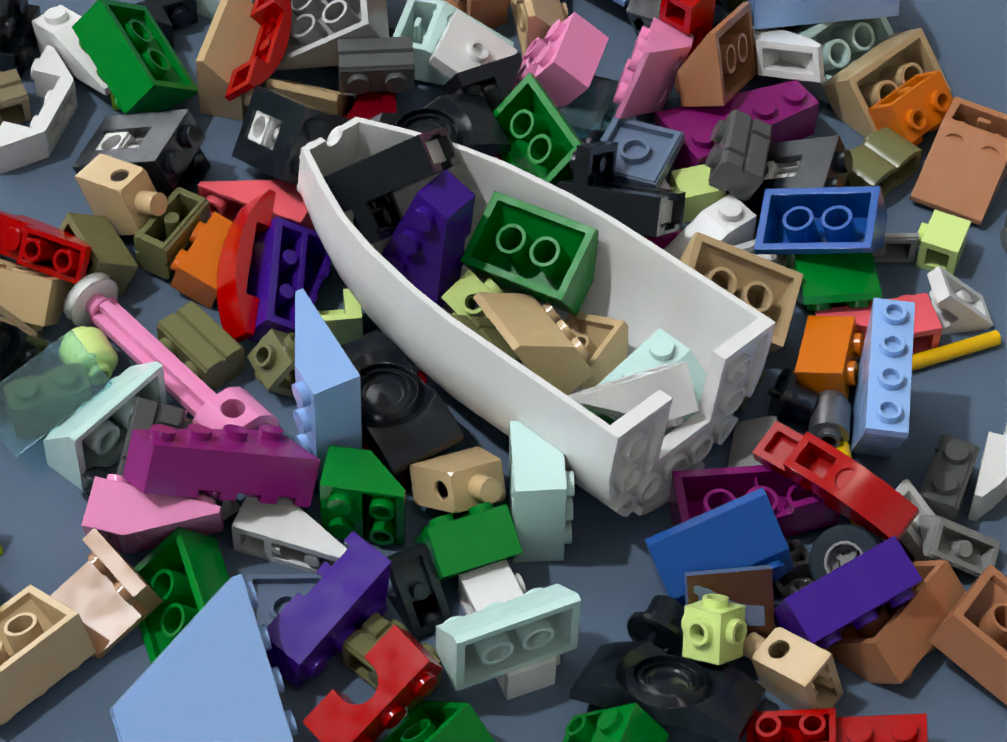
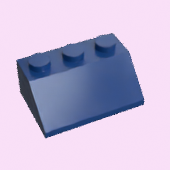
M881 187L765 189L754 247L755 254L875 252L884 245L888 218Z
M763 487L645 539L658 581L665 595L680 602L684 608L686 605L684 572L770 565L774 582L794 569L789 547Z

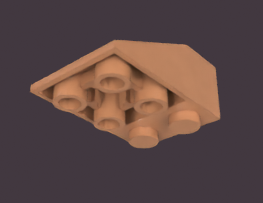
M955 96L942 120L911 193L910 200L969 220L981 226L1007 175V114Z

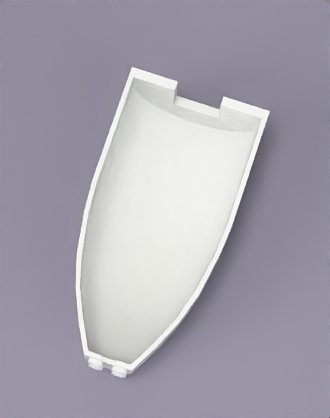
M355 117L343 125L335 127L329 134L327 142L320 137L301 148L297 191L303 198L314 228L340 278L369 318L420 370L452 397L504 434L509 436L510 421H520L564 453L565 471L573 470L574 483L619 515L628 517L631 512H635L642 516L669 501L672 471L703 469L705 464L702 460L711 450L713 443L722 445L734 428L738 418L733 413L739 408L745 395L747 397L752 396L766 362L776 324L769 317L615 218L573 194L505 161L453 143L461 164L447 170L476 195L471 233L466 237L464 251L494 191L596 228L599 234L594 281L579 312L625 321L629 326L628 356L661 328L688 347L706 372V379L698 408L699 411L665 437L664 434L673 398L660 389L609 425L529 370L522 361L519 363L452 317L451 314L454 310L448 304L441 308L419 291L381 255L391 237L370 244L354 226L353 218L355 216L352 210L343 212L325 182L324 176L422 133ZM440 173L393 193L402 216H404L417 192ZM465 265L462 266L460 278L469 270ZM499 286L505 293H516ZM477 303L474 306V310L479 308ZM553 307L560 318L565 321L570 313Z

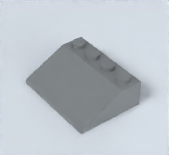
M291 0L290 37L285 54L276 70L338 66L337 39L389 37L386 0Z

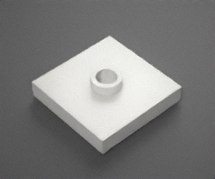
M457 10L451 17L428 64L451 79L458 72L515 55L518 50L460 10Z

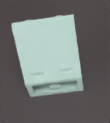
M407 0L393 34V37L412 36L415 80L444 85L450 80L449 77L428 64L451 17L459 10L446 1ZM469 16L471 19H473L474 21H476L477 23L491 31L493 34H495L496 36H498L499 38H501L502 40H504L505 42L514 47V42H512L511 40L507 39L506 37L502 36L501 34L497 33L496 31L492 30L491 28L487 27L486 25Z

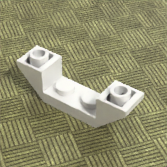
M47 45L40 58H36L31 67V79L35 82L36 95L45 98L41 112L38 116L35 115L32 118L30 127L3 121L0 126V175L50 157L78 106L74 79L53 46Z

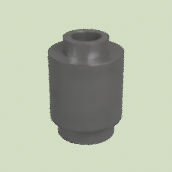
M836 390L820 392L814 411L809 419L808 432L835 448L840 446L841 441L848 442L851 406L843 393Z

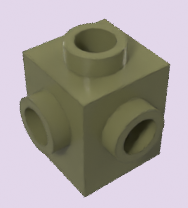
M271 329L260 339L247 358L255 369L254 375L256 379L268 391L294 398L292 384L296 383L295 333L290 332L288 334Z

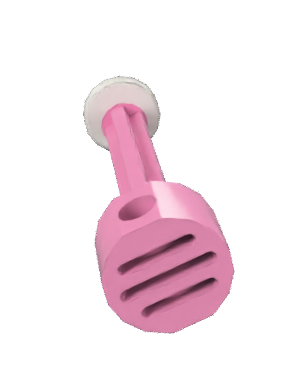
M94 272L83 277L69 291L64 301L63 311L65 316L78 327H89L91 325L98 327L138 365L155 361L162 364L166 391L194 417L192 424L203 425L211 429H223L224 425L227 424L239 425L246 429H258L259 425L262 424L281 428L278 419L247 390L240 386L228 387L218 394L207 386L119 305L117 300L119 288L117 283L110 279L109 275L104 272Z

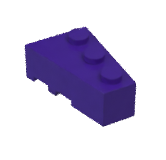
M447 169L417 192L381 254L410 283L441 308L447 304L441 297L461 276L463 264L460 260L465 252L466 237L471 233L476 197Z
M276 216L272 219L270 228L255 236L247 294L258 297L260 300L255 332L247 340L259 343L260 339L271 329L288 334L290 332L295 333V291L303 288L312 303L315 304L318 297V289L322 281L327 278L331 270L329 266L332 262L316 231Z
M354 531L344 540L347 550L334 565L331 566L325 561L316 571L322 578L304 597L297 593L266 627L272 649L266 651L270 666L272 668L277 666L280 674L297 688L309 677L311 679L317 678L328 665L329 659L339 650L343 652L342 645L344 641L357 629L360 630L362 624L375 612L384 616L387 610L386 598L392 561Z
M894 535L786 597L774 610V623L776 627H782L825 650L843 639L840 633L854 625L856 630H859L878 619L879 615L876 611L889 603L895 609L914 598L916 595L912 589L923 579Z

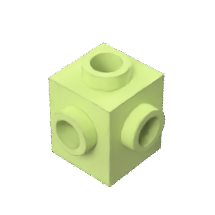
M469 269L441 298L454 310L452 314L465 315L470 319L473 316L488 318L480 306L474 310L476 301L473 299V296L478 292H505L490 277L483 282Z
M705 594L702 596V600L685 605L681 622L683 631L682 657L716 665L743 657L744 640L747 634V624L745 622L746 606L729 602V597L722 594Z

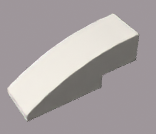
M776 28L753 29L758 75L817 83L824 81L823 51L820 43L786 30Z
M1007 423L1004 435L993 432L988 433L968 515L969 520L977 521L1007 495Z

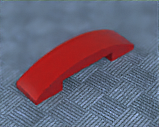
M291 0L254 1L250 17L260 24L259 32L250 60L232 72L225 98L228 101H232L252 90L256 85L262 84L279 66L290 37Z
M270 189L250 201L241 210L227 233L220 254L217 273V303L222 328L238 343L251 337L255 332L260 298L247 294L246 289L254 238L271 227L276 192Z

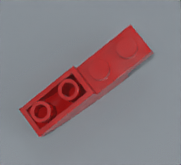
M0 210V254L16 259L17 264L76 284L86 276L92 249L89 244L66 231L25 215H12Z
M776 420L752 451L756 461L823 498L825 506L885 540L895 535L899 541L919 514V509L885 481L808 431L802 435Z
M836 708L757 711L747 728V742H929L927 713L837 717Z

